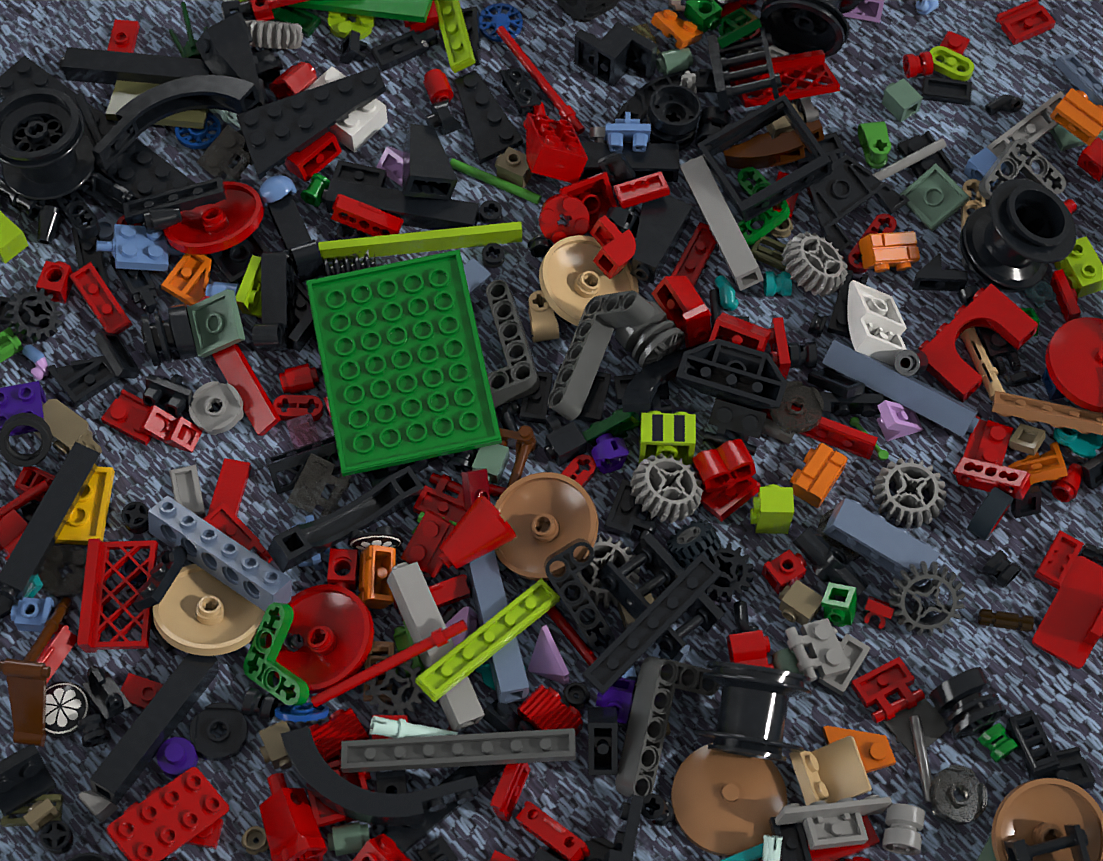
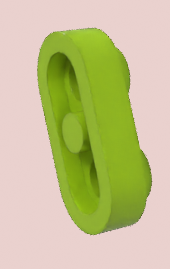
M936 46L930 50L934 64L933 70L953 80L967 81L972 77L974 64L969 58L943 46Z

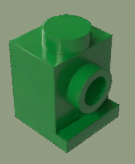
M829 582L821 602V606L824 609V619L828 618L830 622L838 627L851 626L857 612L856 587ZM835 595L846 597L845 602L837 601Z

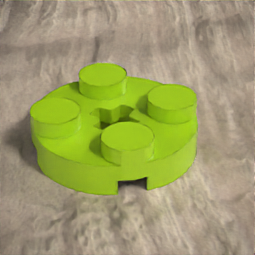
M328 11L329 29L337 38H345L351 30L360 33V40L370 35L376 22V18L372 16ZM348 17H356V22L353 23L350 20H346Z

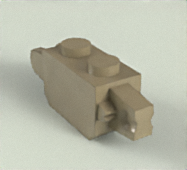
M49 399L45 404L42 402L44 420L52 432L53 447L63 456L66 453L69 454L75 442L91 448L100 454L102 453L101 447L93 440V433L86 420L57 399ZM38 431L34 432L41 439L40 433Z

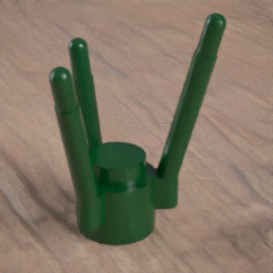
M181 2L189 41L185 43L183 48L173 29H169V33L181 57L203 59L195 44L197 40L193 37L186 3Z

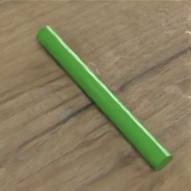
M452 158L450 161L453 169L538 205L542 199V196L459 160Z

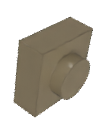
M1020 423L1009 440V448L1035 456L1046 438L1045 430Z
M47 798L44 801H38L28 809V813L23 817L37 833L44 825L53 821L61 814Z

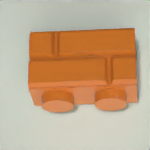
M1071 88L1049 117L1090 146L1103 130V106L1093 104L1088 100L1087 94L1083 91Z
M914 231L869 234L860 239L859 247L862 254L863 268L874 269L875 273L888 271L891 267H896L897 271L911 269V265L920 259L919 249L916 246V233Z
M820 443L816 450L811 448L803 460L806 463L802 470L797 468L790 479V482L793 484V495L819 509L845 469L847 457L837 451H833L832 448L823 443Z
M369 545L360 552L358 588L360 594H358V597L365 603L367 608L385 609L394 602L393 594L386 580L395 566L396 548Z

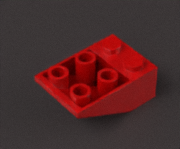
M527 113L526 161L530 171L569 183L578 182L588 157L573 125L563 119L559 121L550 119L542 113H537L536 115Z

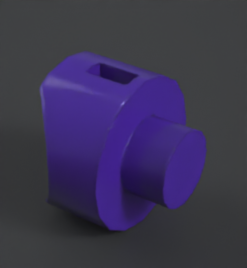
M611 433L599 436L596 439L597 445L591 451L597 468L603 474L620 470L629 454L625 440L619 437L614 438ZM606 459L610 460V463L608 465L606 463Z
M173 737L161 744L157 752V762L165 776L172 780L191 767H196L199 760L195 747L189 740L183 737Z

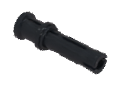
M0 177V195L7 198L12 207L25 211L28 217L32 219L38 217V211L45 205V201L27 199L17 195L7 186L4 179Z

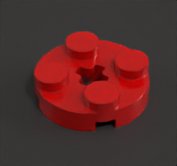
M557 194L544 202L538 222L543 235L551 239L555 244L570 236H584L589 230L590 217L586 206L579 198L567 194ZM563 213L565 216H571V219L568 220V224L565 226L557 223L560 220L559 215Z

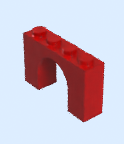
M992 283L986 289L980 288L974 294L973 301L968 306H961L954 314L955 318L949 324L947 322L942 324L936 331V336L931 341H924L918 348L928 358L926 370L962 403L981 386L983 378L957 353L955 342L966 329L974 327L990 328L1001 335L1017 350L1037 332L1038 323Z

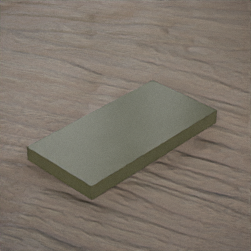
M117 80L105 113L106 120L118 121L116 112L125 104L160 84ZM195 109L177 113L158 121L154 125L204 129L209 109Z

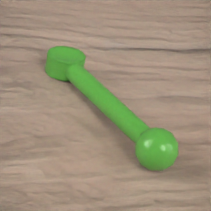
M852 417L849 422L852 427L867 433L860 425L859 418ZM876 444L874 449L878 453V458L882 461L887 460L889 453L886 450H881Z

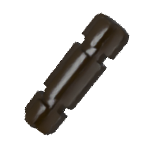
M981 609L978 614V623L985 626L993 624V627L1016 630L1017 627L1020 628V631L1030 632L1034 626V617L1024 614L1020 617L1017 613L997 610L995 613H992L990 609Z

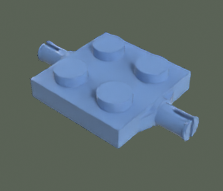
M115 224L112 242L96 241V251L112 252L115 258V268L168 271L169 255L183 256L185 254L174 249L168 243L163 230L154 234L153 231L147 232L145 226Z

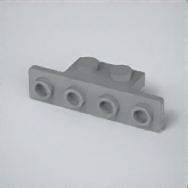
M871 795L863 800L853 801V798H844L836 803L816 801L808 806H799V804L794 803L784 806L775 818L776 825L803 822L810 850L865 844L868 840L861 816L882 814L892 804L890 797L880 798L879 795Z

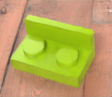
M252 255L237 292L236 301L243 314L262 318L261 257Z

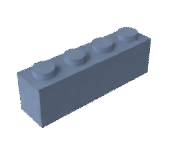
M847 498L835 506L823 531L826 535L903 579L900 574L902 569L909 574L912 572L909 565L914 564L917 569H920L921 561H925L927 568H929L933 561H937L940 554L932 549V546L927 542L913 538L905 529L891 525L886 522L883 516L871 513L864 509L859 502ZM928 579L920 580L914 583V585L920 586L928 581Z

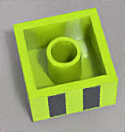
M659 411L641 413L639 463L651 455L657 457V455L662 453L666 458L671 454L674 460L682 458L684 465L691 464L692 466L696 445V414H688L687 412L669 414Z

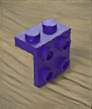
M39 381L0 388V430L6 420L19 413H33L44 419L42 402L46 403V395ZM20 425L15 427L9 436L36 432L37 430L31 426Z

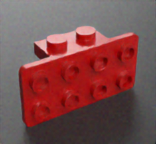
M1077 556L1032 638V644L1070 666L1081 669L1098 640H1103V567L1084 556Z
M191 767L164 787H156L141 803L137 801L130 805L122 816L108 825L106 833L129 861H162L226 815L229 811V805L201 771L196 767Z

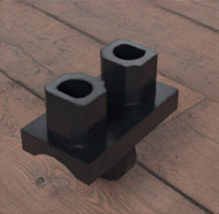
M149 374L146 378L143 404L151 407L162 402L165 404V411L177 417L182 411L189 413L192 390L182 384L183 378L181 375L175 374L170 380L165 377L162 379Z

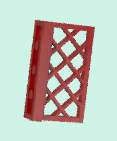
M823 50L771 58L774 74H780L781 84H790L789 86L782 85V88H778V92H781L778 93L779 97L785 94L789 100L840 91L839 82L825 62ZM765 59L731 67L729 72L767 64V61ZM768 73L733 81L731 86L770 78ZM772 87L766 90L738 95L745 108L765 105L771 99L774 100Z
M99 538L88 539L77 645L85 653H96L97 650L149 648L152 607L144 609L136 617L127 609L139 595L130 582L141 572L147 576L148 581L151 576L150 571L156 566L158 542L156 540L102 542ZM140 549H150L149 557L142 564H139L133 558ZM110 550H122L125 553L114 565L108 561ZM131 559L137 568L125 578L118 569ZM116 572L123 581L110 592L106 587V580ZM128 585L135 594L122 604L115 596ZM113 598L120 607L107 618L103 614V608ZM123 612H126L133 620L119 631L112 622ZM110 625L117 634L109 642H100L101 632ZM138 625L142 629L141 641H129L125 635Z

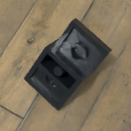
M617 21L601 40L582 29L575 34L574 64L608 85L614 87L629 69L649 80L655 74L657 44L651 39L636 33L631 27L624 26Z

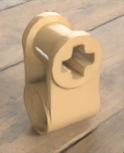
M542 290L533 292L529 297V318L533 342L559 339L558 322L554 310L546 301Z

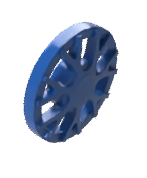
M496 3L489 5L479 16L480 32L492 41L503 42L496 33L497 28L500 26H504L513 38L518 36L523 27L521 13L509 4ZM502 9L509 10L507 14L501 13ZM496 10L497 14L493 15L490 11ZM516 15L518 18L516 20H510L509 17ZM483 18H489V19H491V22H482V21H483ZM510 25L516 27L517 30L514 32L509 29ZM492 26L494 30L489 34L486 30Z
M208 113L204 129L175 127V135L178 142L187 148L204 149L215 144L220 138L222 132L221 123L216 116ZM209 120H212L214 122L210 126H207L206 122H208ZM209 131H217L216 134H208ZM189 133L188 136H185V137H181V136H180V134ZM204 138H207V139H208V140L205 141V142H202V141H201V139H204ZM192 139L197 140L196 143H191L190 141Z
M306 702L300 706L284 704L275 708V717L277 719L293 721V723L299 721L304 723L313 720L318 721V719H325L329 715V707L322 704L315 708L312 702Z

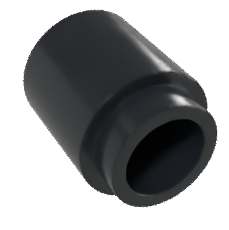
M919 349L903 350L895 358V368L903 376L919 375L926 370L928 358Z

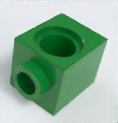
M715 0L686 1L684 16L694 23L697 29L706 32L709 29L714 30L720 24L722 7Z

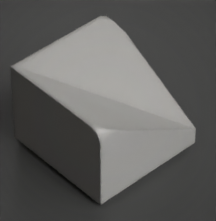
M92 790L79 794V799L100 823L104 822L119 808Z

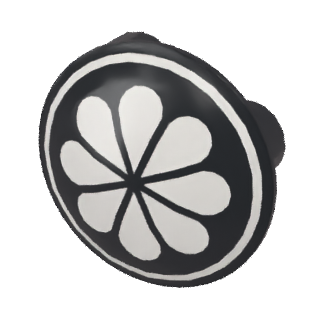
M381 526L376 528V532L351 531L348 545L359 551H363L369 545L396 548L403 543V538L401 535L393 533L392 527Z
M57 682L46 687V734L54 738L70 735L78 730L77 722L91 715L90 699L82 687L72 682Z

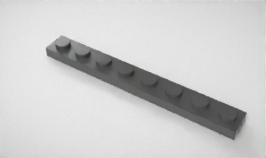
M574 728L342 741L341 770L343 773L576 760Z

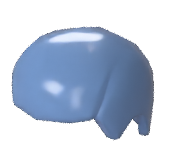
M275 175L269 177L261 184L258 194L263 206L266 207L267 203L278 201L287 194H295L297 190L290 178L283 175Z

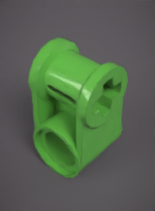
M879 121L859 124L858 138L867 164L875 169L883 168L888 162L887 154L891 150L886 123Z

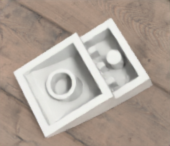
M852 280L849 284L847 314L853 347L859 353L895 367L894 362L897 354L907 350L901 338L907 327L892 296Z

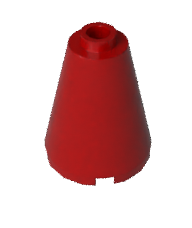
M480 495L475 499L440 545L439 550L441 554L438 557L448 569L451 566L458 569L511 542L516 537L509 523L502 519L499 515L501 513L485 496Z

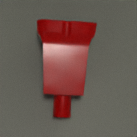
M283 773L269 776L267 782L271 796L259 805L271 853V861H323V855L327 852V847L317 826L304 788H288Z

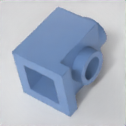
M24 597L22 601L19 600L18 605L14 604L12 606L11 620L14 621L19 631L41 632L45 622L53 614L56 604L52 597H46V599ZM29 610L34 611L32 614H28Z

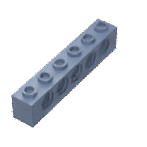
M166 496L148 510L150 534L172 549L179 545L183 546L188 553L187 559L263 611H266L272 603L288 604L291 601L292 579L169 496Z

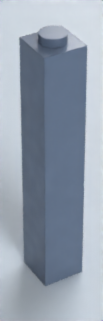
M838 338L833 340L822 361L823 364L863 382L865 386L883 394L962 437L967 432L973 433L980 420L976 418L977 410L912 376L901 375L896 368L855 351L852 345Z
M494 550L465 565L480 627L508 605ZM515 637L488 659L499 703L523 701L528 696L529 684L517 637Z

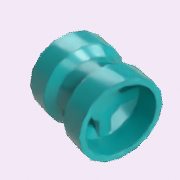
M765 271L763 277L764 296L773 297L776 293L782 296H791L792 280L790 279V273L782 271L780 274L775 275L773 271Z

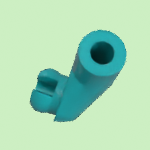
M720 275L715 279V285L719 289L720 304L724 309L734 311L739 304L738 299L735 298V289L725 276Z

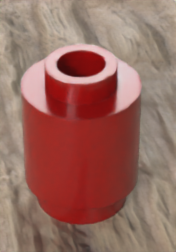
M432 69L424 75L423 84L432 104L450 98L449 102L452 100L454 93L445 73L440 69Z
M309 363L284 369L285 372L279 373L284 394L290 392L292 395L316 388L315 383L319 382L316 367H310Z

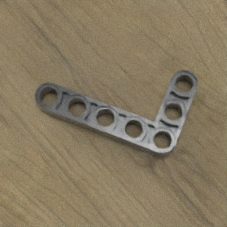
M494 280L486 288L487 299L508 365L487 374L495 408L533 394L540 387V378L515 299L507 283L503 280Z
M633 290L593 297L583 311L549 395L548 406L569 421L577 418L583 409L614 328L645 324L653 316L654 306Z
M654 656L644 659L640 667L615 780V787L619 794L631 797L632 794L642 797L652 794L675 689L706 696L714 695L720 685L702 677V674L711 673L712 670Z

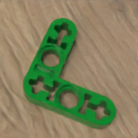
M753 167L742 169L737 176L741 189L748 197L771 185ZM746 179H754L756 185L753 187L750 181ZM786 200L776 205L778 209H782L780 212L774 211L772 207L746 223L742 220L737 224L749 247L789 217L790 208ZM756 221L764 222L763 226L759 229L751 228L752 224Z
M275 602L270 604L265 611L244 660L243 669L248 678L284 704L300 706L305 704L309 698L307 683L276 662L293 622L294 612L289 604ZM268 634L272 637V644L269 648L265 645V638ZM275 672H278L280 676L279 684L275 687L273 684V675L275 674ZM287 688H294V692L292 690H288Z

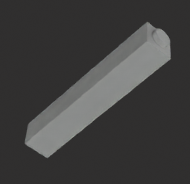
M703 156L690 159L680 165L684 179L739 290L742 291L763 281L760 268Z
M403 562L394 566L386 581L413 643L416 644L431 636V632L440 627L445 629V623L418 562L409 565L407 562ZM449 639V643L439 648L435 646L419 654L425 670L455 647L452 639ZM468 676L438 699L452 731H459L477 724L485 715Z

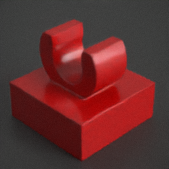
M869 595L865 605V610H868L865 615L864 622L868 624L870 617L876 615L881 620L878 628L882 629L885 626L886 618H892L895 607L890 606L888 602Z

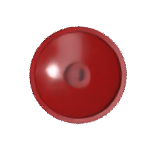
M223 182L226 200L196 207L189 211H181L182 222L163 230L168 243L180 252L193 255L216 253L239 244L249 237L262 221L264 208L257 191L243 183Z
M1094 317L1073 319L1059 327L1050 339L1045 354L1047 371L1056 388L1067 399L1084 409L1103 413V319Z
M332 584L313 586L291 597V601L288 604L293 609L294 618L288 632L296 635L300 634L303 637L304 644L295 652H289L281 647L276 662L305 681L309 687V694H318L355 675L367 660L374 639L373 619L365 603L349 589ZM270 634L267 635L266 639L267 648H269L272 644V637ZM275 672L276 677L280 680L278 672Z

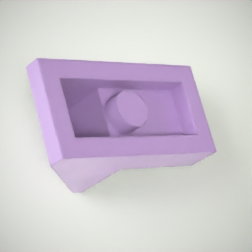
M887 400L877 405L881 413L880 417L877 418V422L886 441L923 430L918 416L913 410L899 403Z

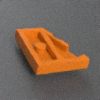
M662 10L653 15L651 23L661 30L666 38H670L672 35L677 40L675 46L678 49L700 41L704 33L697 29L694 23L678 18V15L671 10Z
M185 253L161 284V289L189 306L196 304L205 296L206 287L210 281L212 259L205 255Z
M1058 442L1049 444L1050 450L1040 456L1036 452L1035 456L1028 455L1026 458L1008 465L1009 468L1030 473L1031 485L1046 480L1054 481L1060 477L1068 476Z
M824 726L822 729L827 744L847 736L854 737L866 773L896 764L886 735L832 726Z

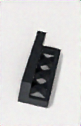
M335 435L265 459L277 495L341 473L340 466L334 467L327 463L331 455L338 452ZM314 461L320 464L319 470L314 475L309 476L302 472L305 464ZM284 470L295 473L291 483L280 486L276 473Z

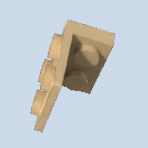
M847 736L812 752L789 753L806 806L816 801L836 803L844 798H855L872 789L855 739L852 736Z

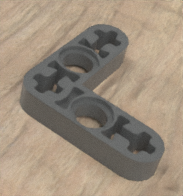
M1017 139L1010 142L979 183L981 196L990 200L993 193L990 191V183L999 180L992 188L995 190L1004 181L1014 179L1019 171L1028 179L1045 186L1056 195L1062 193L1066 187L1063 175L1025 139ZM1018 146L1021 148L1020 151H1019V153H1020L1021 155H1019V156H1018V154H1017V152H1018L1017 147H1018ZM1033 161H1036L1040 166L1039 174L1034 173L1031 168ZM1002 163H1006L1009 166L1010 173L1008 176L1001 172Z

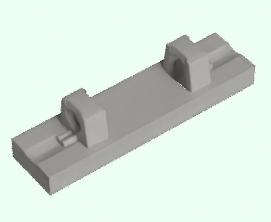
M1061 91L989 144L987 148L996 157H999L1010 143V138L1012 141L1025 139L1031 145L1059 125L1049 116L1065 95ZM1018 146V148H1017V149H1018L1017 154L1019 155V154H1020L1019 151H1020L1021 148Z

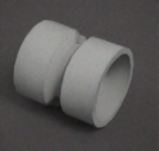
M891 804L886 811L885 823L889 828L885 829L883 834V849L903 855L920 854L922 839L918 831L924 827L925 811L913 805Z

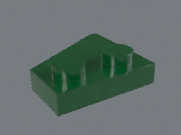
M743 7L722 17L720 21L721 26L718 31L720 37L717 38V42L722 49L742 37L753 35L758 28L762 27L759 18Z
M623 408L614 411L609 418L594 422L590 425L589 429L582 433L585 440L595 447L597 445L596 439L606 433H611L614 438L628 437L626 431L640 427L641 416L636 412L624 413Z

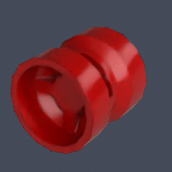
M930 51L921 52L919 55L911 53L903 56V69L906 78H915L919 74L923 76L933 74L934 64Z

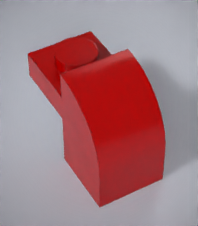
M604 215L598 219L589 233L602 246L593 262L611 279L624 269L634 255L636 241L629 229L621 233L617 226Z

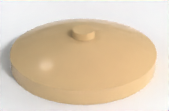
M583 235L570 236L555 243L543 258L539 270L540 287L546 301L560 317L575 326H578L587 303L593 297L631 290L639 294L637 277L630 274V262L626 264L620 273L609 279L593 262L602 246L594 237Z
M196 564L182 567L161 602L153 606V619L159 634L173 647L190 654L202 656L222 655L242 648L254 639L265 614V611Z

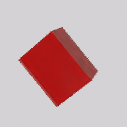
M606 171L559 189V194L572 195L584 203L590 217L588 231H591L598 219L606 215L610 207H617ZM563 213V216L568 223V220L571 219V216H565Z

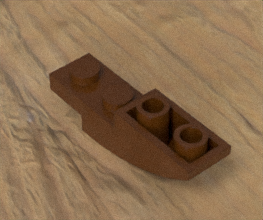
M819 119L805 123L818 142L824 140L823 127ZM794 130L783 132L774 139H772L769 132H766L764 134H757L741 144L730 146L727 150L723 151L727 167L762 169L784 165L806 157L804 150L806 146Z

